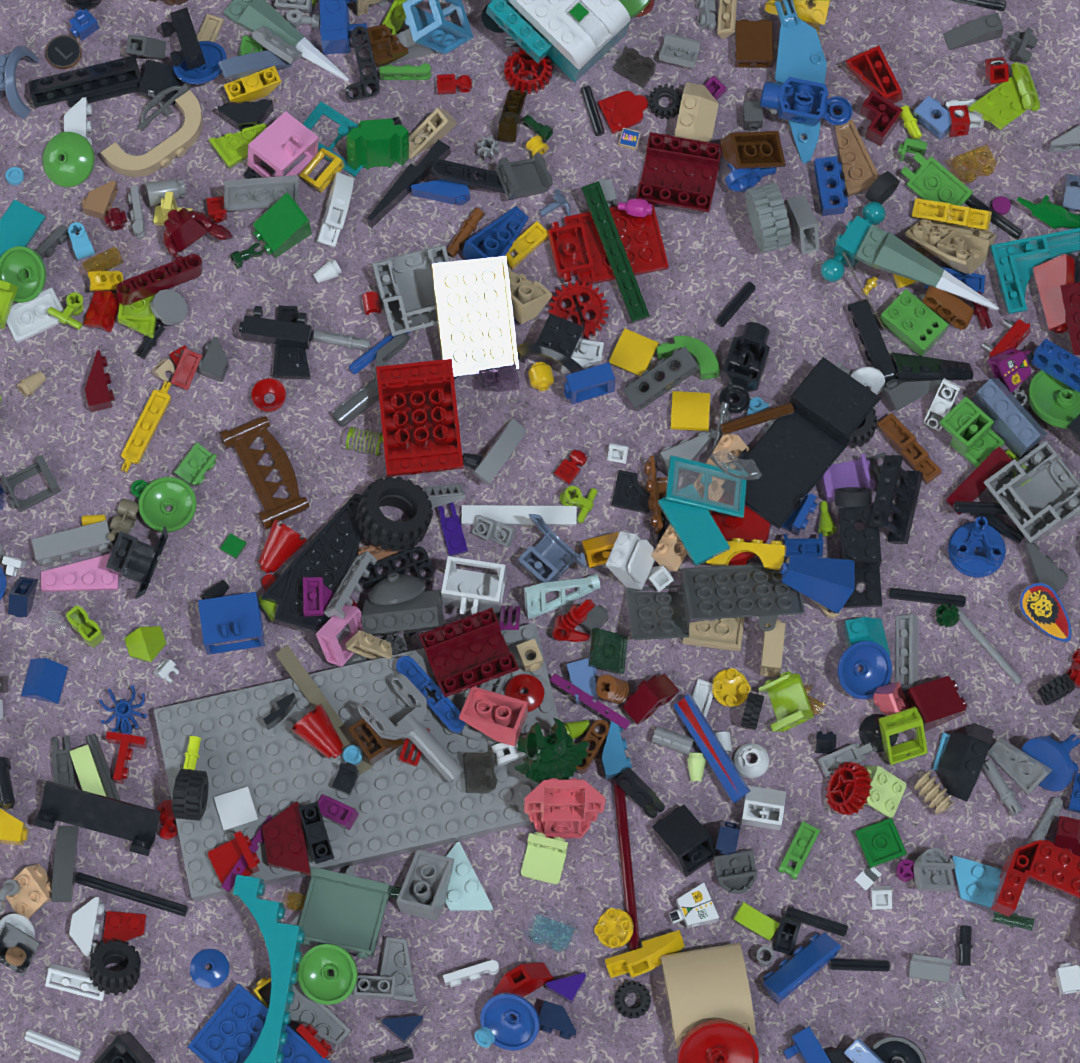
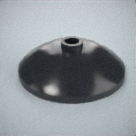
M901 1036L885 1037L876 1042L871 1048L884 1063H896V1060H901L902 1063H927L918 1045Z

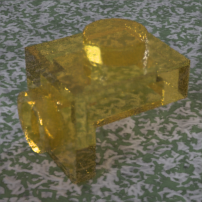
M810 684L807 688L804 687L813 715H820L826 704L810 696L814 685Z

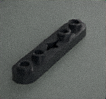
M442 159L435 160L431 165L430 171L435 178L505 193L496 171Z

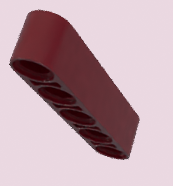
M190 254L120 282L116 288L118 302L122 305H130L153 296L160 290L170 289L198 278L203 271L201 257L197 254Z

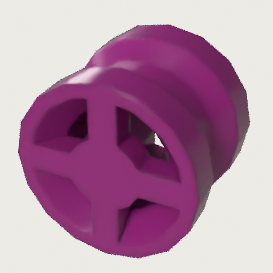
M902 860L898 864L896 875L899 880L908 882L914 878L913 861Z

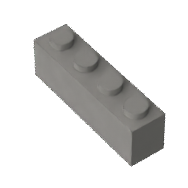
M107 520L32 539L38 565L47 567L53 565L55 561L67 562L75 556L87 557L91 555V552L99 551L103 553L109 551L114 545L113 541L108 539L110 528Z

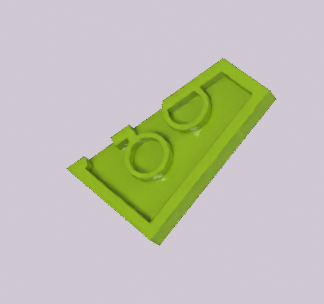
M265 123L245 128L237 133H227L223 137L216 139L213 137L208 140L228 168L231 169L248 158V144L259 136L267 126Z

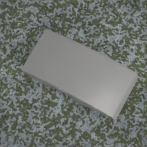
M477 515L472 530L473 534L485 540H493L506 547L511 546L516 532V528L481 515Z

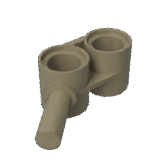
M125 498L122 499L118 508L120 516L115 515L110 525L109 540H114L120 531L130 535L129 532L131 528H134L135 521L138 519L136 517L139 512V503Z

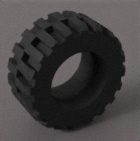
M393 476L386 477L385 479L379 478L375 482L370 483L362 495L356 515V521L359 523L358 527L361 532L364 531L363 536L367 540L370 539L371 543L375 546H381V549L387 550L388 548L391 551L401 549L405 551L409 547L413 548L418 545V542L423 540L431 523L433 510L431 509L432 503L428 500L429 496L425 491H421L422 488L418 484L414 485L413 481L409 479L406 481L403 480V477L398 476L396 478H393ZM395 506L400 508L407 514L410 520L405 522L393 521L381 512L380 507Z

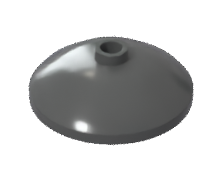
M391 573L370 589L368 598L371 603L378 605L401 603L423 593L425 583L422 579L412 575Z

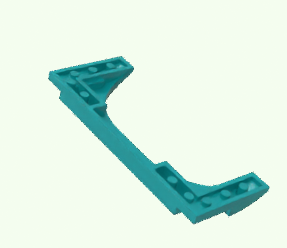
M1080 228L990 246L999 280V290L1008 314L1028 310L1025 302V291L1030 278L1034 274V267L1058 256L1080 251Z

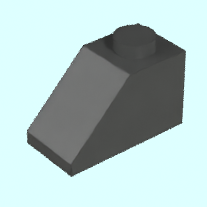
M575 604L566 605L564 613L566 614ZM595 604L594 608L587 613V619L579 625L594 636L608 621V611L603 606Z

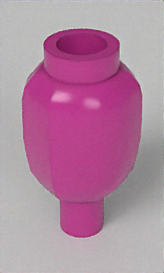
M630 199L626 203L619 202L618 209L625 210L632 216L645 217L652 214L653 205L649 204L646 200Z

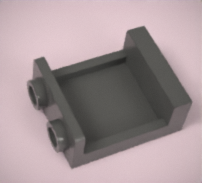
M540 152L536 153L533 158L509 162L508 158H502L495 167L508 200L548 192L553 184L552 176L549 174L545 160Z

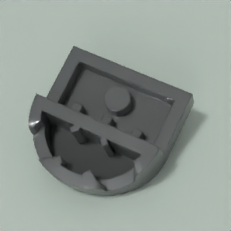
M753 849L736 851V853L731 852V855H713L717 879L725 890L732 894H742L750 890L757 880Z

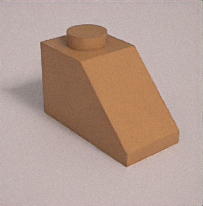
M110 181L89 191L88 196L82 202L85 215L104 220L103 216H106L107 211L111 209L119 189L116 181Z

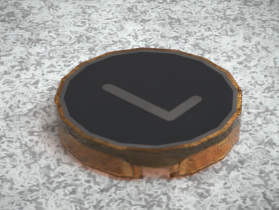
M57 36L47 44L45 50L46 58L49 64L56 69H71L81 60L82 48L77 39L72 36Z

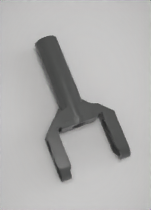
M407 333L399 334L379 349L376 356V367L389 365L387 361L405 348L411 337ZM375 372V379L332 412L333 418L340 426L345 427L379 400L377 373Z

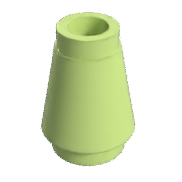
M689 753L687 763L690 781H702L706 763L703 753Z

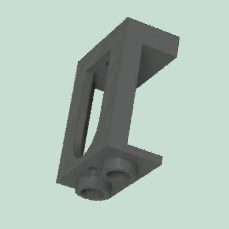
M43 455L35 458L37 463L5 478L4 474L1 475L3 479L1 485L5 493L10 492L12 496L9 498V501L13 508H18L20 512L61 492ZM43 472L50 486L49 488L24 500L16 498L14 488L17 484Z

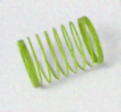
M352 426L349 428L347 435V450L350 449V436L353 437L354 435L355 437L357 429H355V427ZM383 433L379 434L375 452L376 456L380 455L379 446L380 441L383 443Z

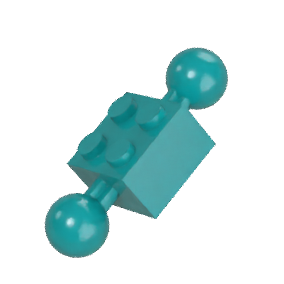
M878 202L866 204L862 210V218L857 215L854 221L851 219L845 227L846 232L840 234L835 241L834 258L827 259L821 266V275L825 280L837 282L843 277L845 272L844 264L848 267L849 265L842 252L845 253L852 269L855 267L859 260L854 257L869 227L872 224L879 225L885 219L886 211L882 204Z

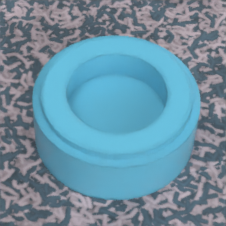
M11 167L6 171L5 178L10 185H19L24 180V173L19 167Z
M356 745L346 747L343 751L345 763L348 762L355 766L360 764L363 759L362 750Z
M480 1027L474 1034L476 1042L481 1047L488 1048L495 1041L493 1032L487 1027Z

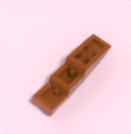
M892 413L877 423L881 432L913 470L923 473L922 480L926 484H929L942 474L941 469L929 458L928 452L916 441V437Z

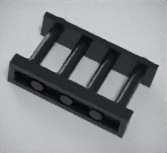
M885 455L869 522L870 528H887L890 531L888 542L892 544H908L923 478L921 471H905L901 468L902 455ZM899 476L902 478L900 487L897 485ZM895 494L898 495L896 505L893 503ZM891 511L894 513L892 522L889 521Z

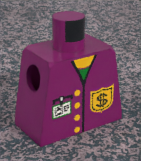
M1011 348L988 359V363L994 377L998 378L1012 393L1031 375L1028 363L1033 360L1034 355L1030 350L1022 352L1021 350Z

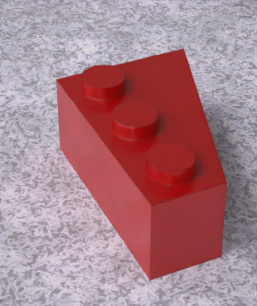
M879 45L846 60L847 69L870 92L877 93L893 104L903 100L902 90Z

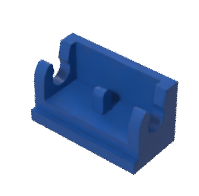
M822 533L818 534V538L788 539V534H783V545L787 547L786 557H823Z

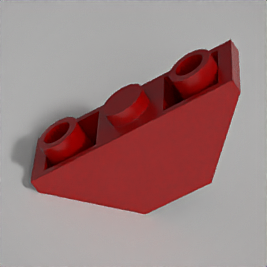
M544 962L521 964L503 976L492 994L495 996L501 993H513L525 997L544 986L547 982L554 980Z

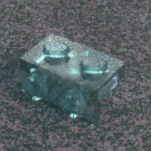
M537 914L532 930L529 933V938L535 944L543 945L545 943L550 945V949L562 952L563 950L567 952L575 928Z

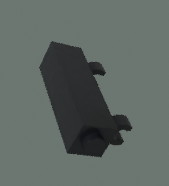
M187 7L171 12L170 15L173 22H163L160 26L164 37H169L174 32L177 33L182 51L170 53L174 66H179L184 61H186L188 69L206 64Z
M255 306L253 316L245 315L244 321L240 322L239 333L242 334L243 340L310 349L313 331L311 325H306L307 313L299 312L298 322L292 323L262 318L263 307Z

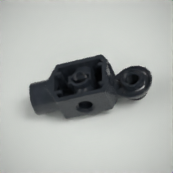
M748 322L744 326L742 335L733 338L722 372V381L727 387L719 395L720 405L722 402L729 404V413L737 414L746 410L750 404L748 392L756 391L759 388L770 347L766 345L770 330L762 324ZM736 399L738 403H732L730 400Z

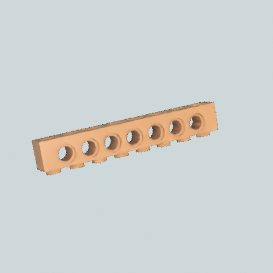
M723 434L706 464L735 470L738 457L744 449L747 448L748 452L749 448L739 435ZM699 474L693 486L700 498L703 499L704 486L700 483V478L704 474ZM710 476L712 483L708 486L707 500L718 502L725 491L721 486L726 480ZM671 524L651 556L660 566L663 565L666 570L677 572L687 555V551Z

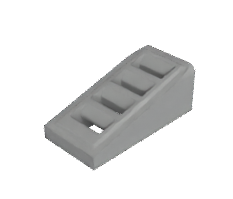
M461 484L422 488L423 492L425 491L429 496L428 500L432 503L431 509L466 498Z

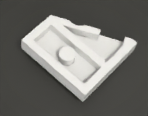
M582 340L578 351L574 352L572 359L583 368L599 364L602 360L604 343ZM562 365L561 374L569 373L570 371Z

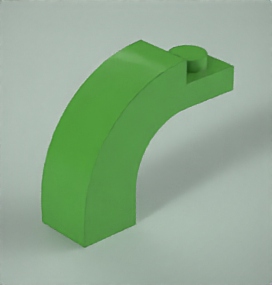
M674 336L673 344L662 343L657 346V359L669 358L676 349L686 347L701 368L698 370L700 380L719 377L720 369L716 356L702 341L689 336Z

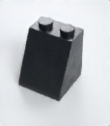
M685 805L674 809L672 813L658 820L652 826L656 837L685 877H688L714 859L713 855H717L711 835Z

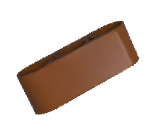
M929 286L923 298V303L954 327L961 330L967 329L974 311L957 296Z
M595 721L583 741L594 744L596 748L592 751L586 749L588 755L582 759L586 762V765L584 767L576 766V773L583 774L588 771L605 743L609 732V725L606 721ZM598 727H603L606 730V732L603 734H597L595 729Z

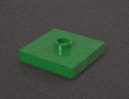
M892 818L855 831L870 869L907 855Z

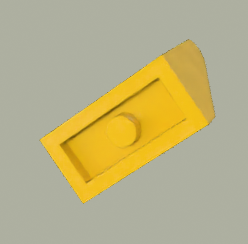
M321 148L299 174V177L322 193L334 180L336 172L340 173L345 165L338 156ZM327 156L332 162L315 181L308 177L323 157Z

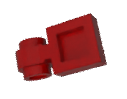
M455 74L437 75L438 95L456 94V88L460 89L462 93L470 92L472 89V79L469 75H461L458 79H456Z
M574 449L569 456L571 462L564 459L554 472V476L569 486L581 471L577 466L583 467L588 460L586 454L581 450Z
M165 800L157 806V811L161 812L160 824L163 825L160 828V836L165 840H171L177 835V827L173 822L175 817L172 810V800Z

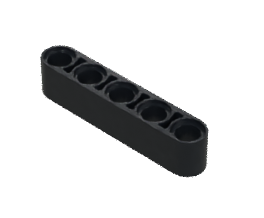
M863 299L848 304V311L852 313V321L855 328L859 331L858 336L861 344L865 346V354L868 361L871 362L872 367L883 373L885 385L892 379H898L868 300Z

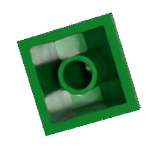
M288 192L253 224V235L257 241L262 240L267 254H272L275 258L312 234L309 219Z

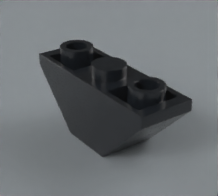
M261 99L257 102L244 101L240 104L226 103L222 106H217L219 116L239 131L262 124L274 111L273 101Z
M318 801L298 807L315 864L334 859Z

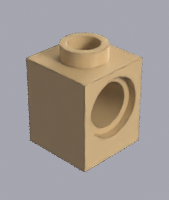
M535 638L516 645L517 653L525 672L539 670L543 665V658ZM530 653L536 656L534 660H527L525 657Z

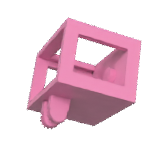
M285 111L248 144L247 165L263 178L284 176V170L303 154L306 157L285 176L298 175L318 153L319 137ZM261 161L266 162L276 170V175L271 174L259 163Z

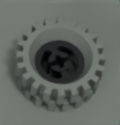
M773 182L747 189L745 193L747 213L749 214V222L751 223L759 250L765 253L791 246L789 218L787 217L782 194L776 183Z

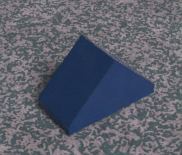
M423 1015L382 1019L384 1027L406 1044L424 1023Z

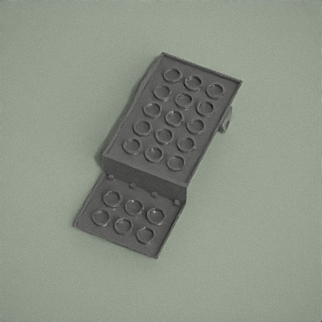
M763 563L682 568L681 585L663 588H681L678 589V592H638L657 590L656 587H643L642 590L626 588L632 639L634 640L689 637L690 619L759 617L760 629L771 631L775 628L778 615H794L805 612L802 594L782 582L780 570L765 569ZM770 623L771 626H770V627H764V624Z

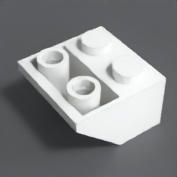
M747 785L751 792L745 796L741 824L780 831L786 792Z

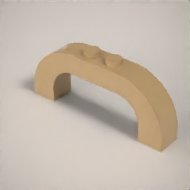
M191 90L175 100L177 108L185 116V122L179 131L146 154L140 156H132L125 153L114 142L101 152L102 158L107 165L121 175L142 177L150 175L162 167H168L173 159L185 155L187 149L197 141L203 128L201 107Z

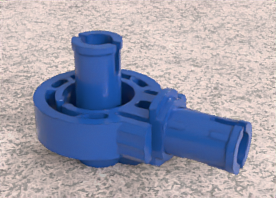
M728 163L731 173L726 176L725 183L731 191L746 192L747 189L754 187L757 182H760L762 177L775 174L776 167L736 169Z

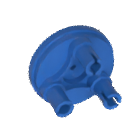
M980 516L975 522L960 526L950 537L948 543L949 559L952 565L966 576L974 578L989 576L1001 567L1005 559L1006 547L1004 540L995 528L988 525V520L985 517L981 519Z
M1071 734L1064 741L1057 742L1051 736L1033 737L1023 745V752L1052 769V772L1039 786L1046 790L1057 792L1065 789L1071 783L1074 773L1079 770L1078 765L1072 761L1069 755L1071 750L1080 744L1079 737L1073 741L1077 735Z

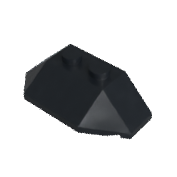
M975 723L951 733L938 766L948 795L951 794L955 798L965 802L968 801L991 746L993 730Z

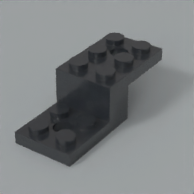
M873 506L842 507L838 509L841 540L839 556L840 559L855 561V589L843 608L882 607L879 528L869 527ZM861 522L865 528L858 531L854 528V524ZM862 583L866 585L867 591L860 593L856 590V586Z

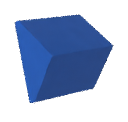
M48 658L31 659L21 697L59 704L68 667Z

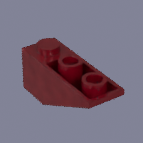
M100 350L96 352L85 386L90 412L112 408V401H115L113 390H109L107 384H111L110 374L104 372V367H108L106 356H102Z

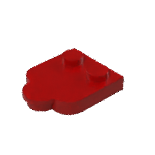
M623 91L598 101V105L612 134L622 131L623 128L627 129L641 123L643 112L648 107V101L642 95L635 96L631 91Z

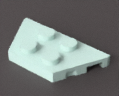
M457 842L446 856L454 858V865L445 899L449 911L494 910L460 842Z

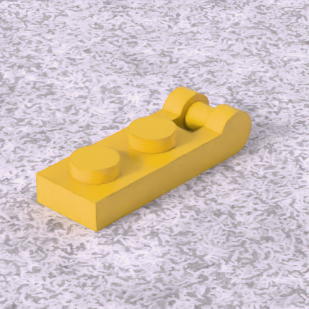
M538 221L520 235L507 252V262L512 269L518 266L522 260L548 238L547 230ZM515 252L517 256L513 257L511 254Z

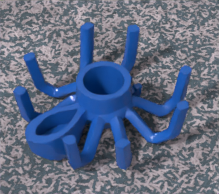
M134 685L131 686L132 696L128 702L126 699L124 701L120 699L118 703L112 690L108 689V693L116 705L115 708H109L102 699L99 700L105 710L108 712L115 711L106 721L102 720L101 723L107 725L118 716L116 726L112 729L113 732H118L120 720L122 719L121 733L130 735L133 727L128 718L131 719L135 728L139 730V725L132 714L144 719L147 718V714L133 710L143 706L145 702L144 693H142L141 702L131 706L136 694Z

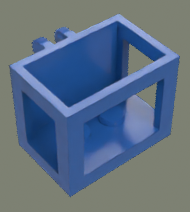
M256 592L198 600L203 644L208 655L265 646L261 609ZM256 638V640H250V641H243V642H237V643H230V644H224V645L214 646V644H220V643H227V642H233V641H240V640H246V639Z

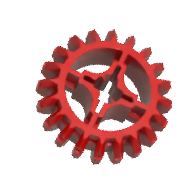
M519 47L518 53L513 51L512 56H508L507 62L504 63L506 82L509 83L510 87L514 86V90H519L520 88L522 94L525 90H528L530 95L533 89L538 93V87L544 90L545 85H548L549 79L552 78L551 72L553 67L551 66V60L548 59V55L537 63ZM517 64H519L520 70H518V73L515 75L513 71L514 67ZM539 66H542L543 71L541 75L538 76L536 71L538 70Z
M845 762L840 764L839 768H834V774H830L831 779L827 781L829 783L826 788L828 793L825 796L828 798L827 803L831 806V809L842 815H853V813H858L859 809H864V803H868L867 798L871 796L869 792L873 788L870 786L873 781L870 779L871 773L867 771V768L856 762Z

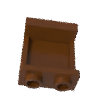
M742 19L736 21L735 68H772V21L765 19L758 21Z

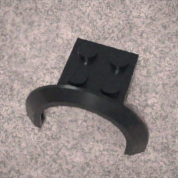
M550 313L537 342L523 343L518 346V358L525 364V359H527L528 355H540L562 364L571 374L584 370L583 367L572 359V356L581 345L585 327Z
M164 526L156 547L141 542L138 538L121 531L115 542L105 569L141 583L135 597L136 600L145 595L168 539L166 527Z

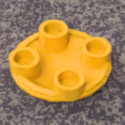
M734 668L717 673L711 686L715 699L727 707H737L744 703L751 690L745 676Z
M610 908L600 916L594 932L603 945L608 948H619L630 940L634 925L632 918L627 912L621 909Z

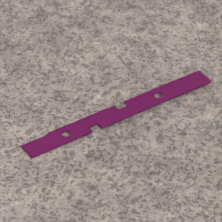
M556 673L549 680L572 696H575V694L579 695L578 699L623 729L626 730L631 723L600 701L593 702L592 696Z
M271 815L268 816L251 841L252 845L249 846L251 853L257 852L259 849L258 842L263 843L262 827L272 820ZM244 855L240 857L221 886L227 892H230L234 886L236 875H241L248 865Z

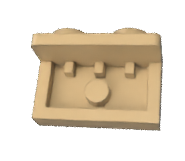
M361 630L346 643L347 650L372 660L382 657L391 659L393 657L390 642Z

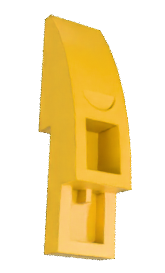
M680 930L642 941L643 948L605 959L610 977L613 978L630 973L631 978L662 965L661 955L678 953L685 946Z

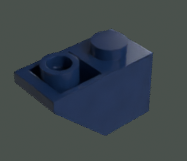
M544 1000L539 1015L540 1031L551 1034L552 1031L556 1032L558 1030L560 1031L559 1037L570 1040L571 1037L576 1038L577 1032L564 1007Z

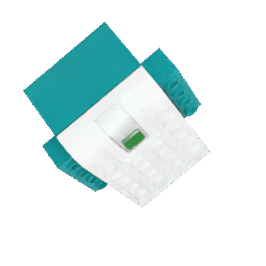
M490 0L491 3L487 6L486 13L537 63L548 55V58L575 83L626 35L630 24V15L619 0Z

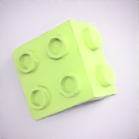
M865 766L867 771L871 773L870 779L873 781L870 786L873 788L869 792L871 796L867 798L868 803H864V805H869L888 818L894 817L906 789V783L880 766Z
M539 832L529 833L521 875L554 885L559 884L568 850V842H565V839L560 837L547 838L545 834Z

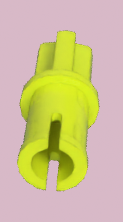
M908 105L901 107L903 109L901 117L904 122L903 126L907 128L912 139H921L922 133L917 125V119L913 117L910 111V107Z
M197 736L189 737L187 752L184 753L185 762L183 769L195 770L197 759L200 758L198 753L202 738Z

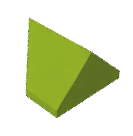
M161 626L139 627L124 638L129 656L152 662L167 644Z

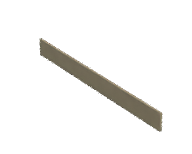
M287 645L275 653L314 709L319 704L324 706L344 745L342 747L343 751L350 745L358 746L349 734L347 727L290 647ZM364 754L361 763L356 765L360 775L374 767V765L371 766Z

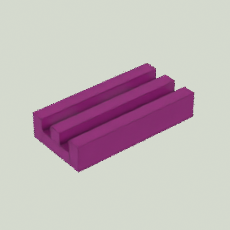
M501 606L500 630H519L521 606H517L516 610H513V606H509V609ZM505 614L508 615L507 625L504 624ZM512 615H516L515 625H511Z

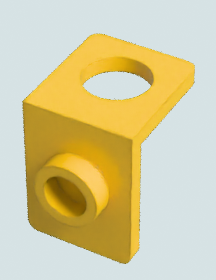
M264 977L256 983L258 987L252 991V994L268 1007L258 992L271 983V978L267 979Z

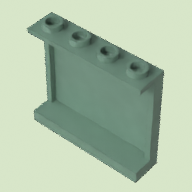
M312 867L311 881L299 926L304 927L303 931H305V940L301 945L309 946L310 943L315 945L335 944L350 953L356 954L358 958H373L391 892L390 885Z

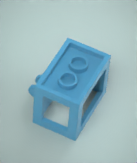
M407 0L402 3L406 14L404 22L410 27L413 40L418 44L439 53L447 54L474 38L462 0H444L451 5L443 10L439 0H428L433 14L415 6L423 0ZM457 11L462 27L445 20V17Z

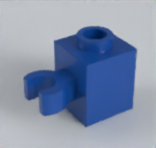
M87 8L83 11L81 9L74 13L75 17L69 20L70 32L75 38L79 37L82 41L99 29L97 20Z

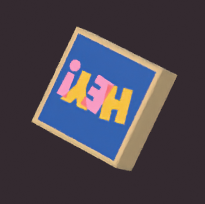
M623 128L618 146L636 150L641 132Z

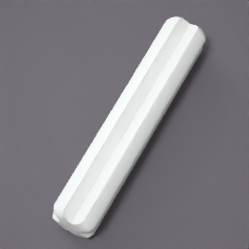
M29 1029L25 1034V1040L72 1059L79 1060L82 1055L81 1049Z

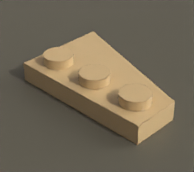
M745 617L689 623V637L683 638V644L740 652Z

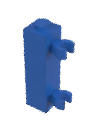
M810 1026L793 1035L791 1040L794 1046L783 1052L787 1060L799 1053L805 1063H831Z

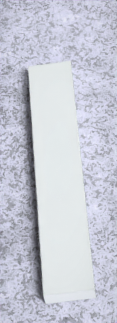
M462 505L461 524L474 525L477 515H481L506 525L535 526L529 518V514H538L543 518L547 526H576L577 506Z

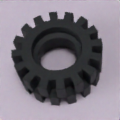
M664 84L663 88L662 85H659L658 89L655 87L649 97V108H651L652 114L655 113L657 118L661 116L660 119H664V117L670 119L671 116L674 118L676 113L679 114L682 100L681 92L679 93L677 88L674 90L673 85L668 88V84ZM662 97H669L673 103L670 107H662L658 101Z
M1064 674L1046 683L1037 690V693L1045 705H1050L1070 694L1076 687L1069 675Z
M749 692L741 727L756 730L764 696Z
M638 981L623 983L615 993V1007L624 1017L637 1019L645 1015L650 1007V992L644 984L642 985ZM637 993L641 999L640 1004L637 1007L627 1006L625 1003L627 994Z

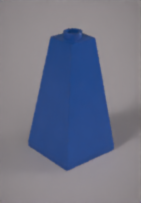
M789 556L787 561L783 562L780 567L784 584L838 614L855 589V561Z

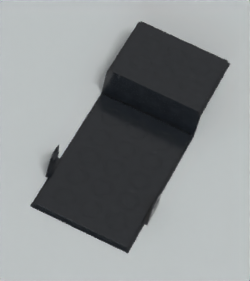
M822 357L790 396L789 403L793 405L794 413L777 418L752 450L747 453L746 448L738 457L735 466L737 468L734 471L747 474L745 505L780 529L795 510L797 511L804 503L808 493L843 452L849 437L871 412L881 397ZM726 480L721 488L734 496L735 482Z

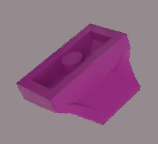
M303 577L304 617L323 616L325 609L332 599V591L324 585L323 577Z

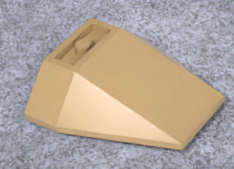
M928 219L919 220L905 234L909 239L951 268L970 275L986 261L990 252V246L993 245L996 239V234L991 233L989 230L963 227Z

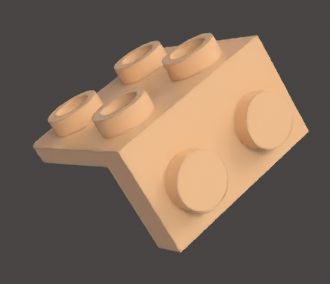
M40 864L28 866L13 879L19 882L20 892L15 896H6L15 912L29 919L42 905L51 902L52 881Z

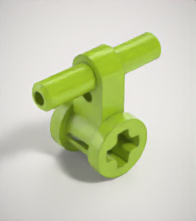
M72 292L66 298L67 305L63 313L53 307H49L47 312L58 318L59 322L65 325L69 324L80 330L83 324L73 319L72 316L82 313L83 297L77 292Z
M569 486L561 493L560 502L563 506L575 505L581 508L576 520L579 523H584L588 512H591L594 506L593 501L598 491L595 488H591L587 498H584L578 487Z

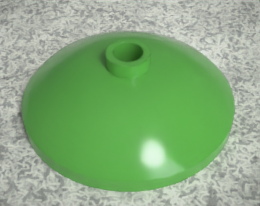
M75 132L59 133L47 143L44 149V171L48 178L59 186L75 187L80 185L90 176L94 167L95 157L90 142L81 134Z
M24 246L8 249L0 258V280L18 286L14 298L15 302H29L37 298L42 292L46 282V268L42 258L33 249Z
M163 477L154 480L146 486L139 499V511L143 521L150 528L162 532L164 526L167 529V533L184 528L193 519L197 507L196 497L192 488L183 480L174 477ZM168 506L173 507L171 511H166Z
M320 944L311 948L301 959L298 968V980L303 992L311 1000L324 1005L337 1004L345 1000L353 992L358 979L357 966L353 957L344 948L335 944ZM329 969H332L334 971L333 976L329 974Z

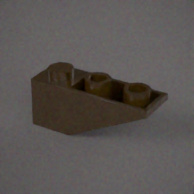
M518 90L508 91L499 120L497 140L516 142L526 100V92L522 94Z

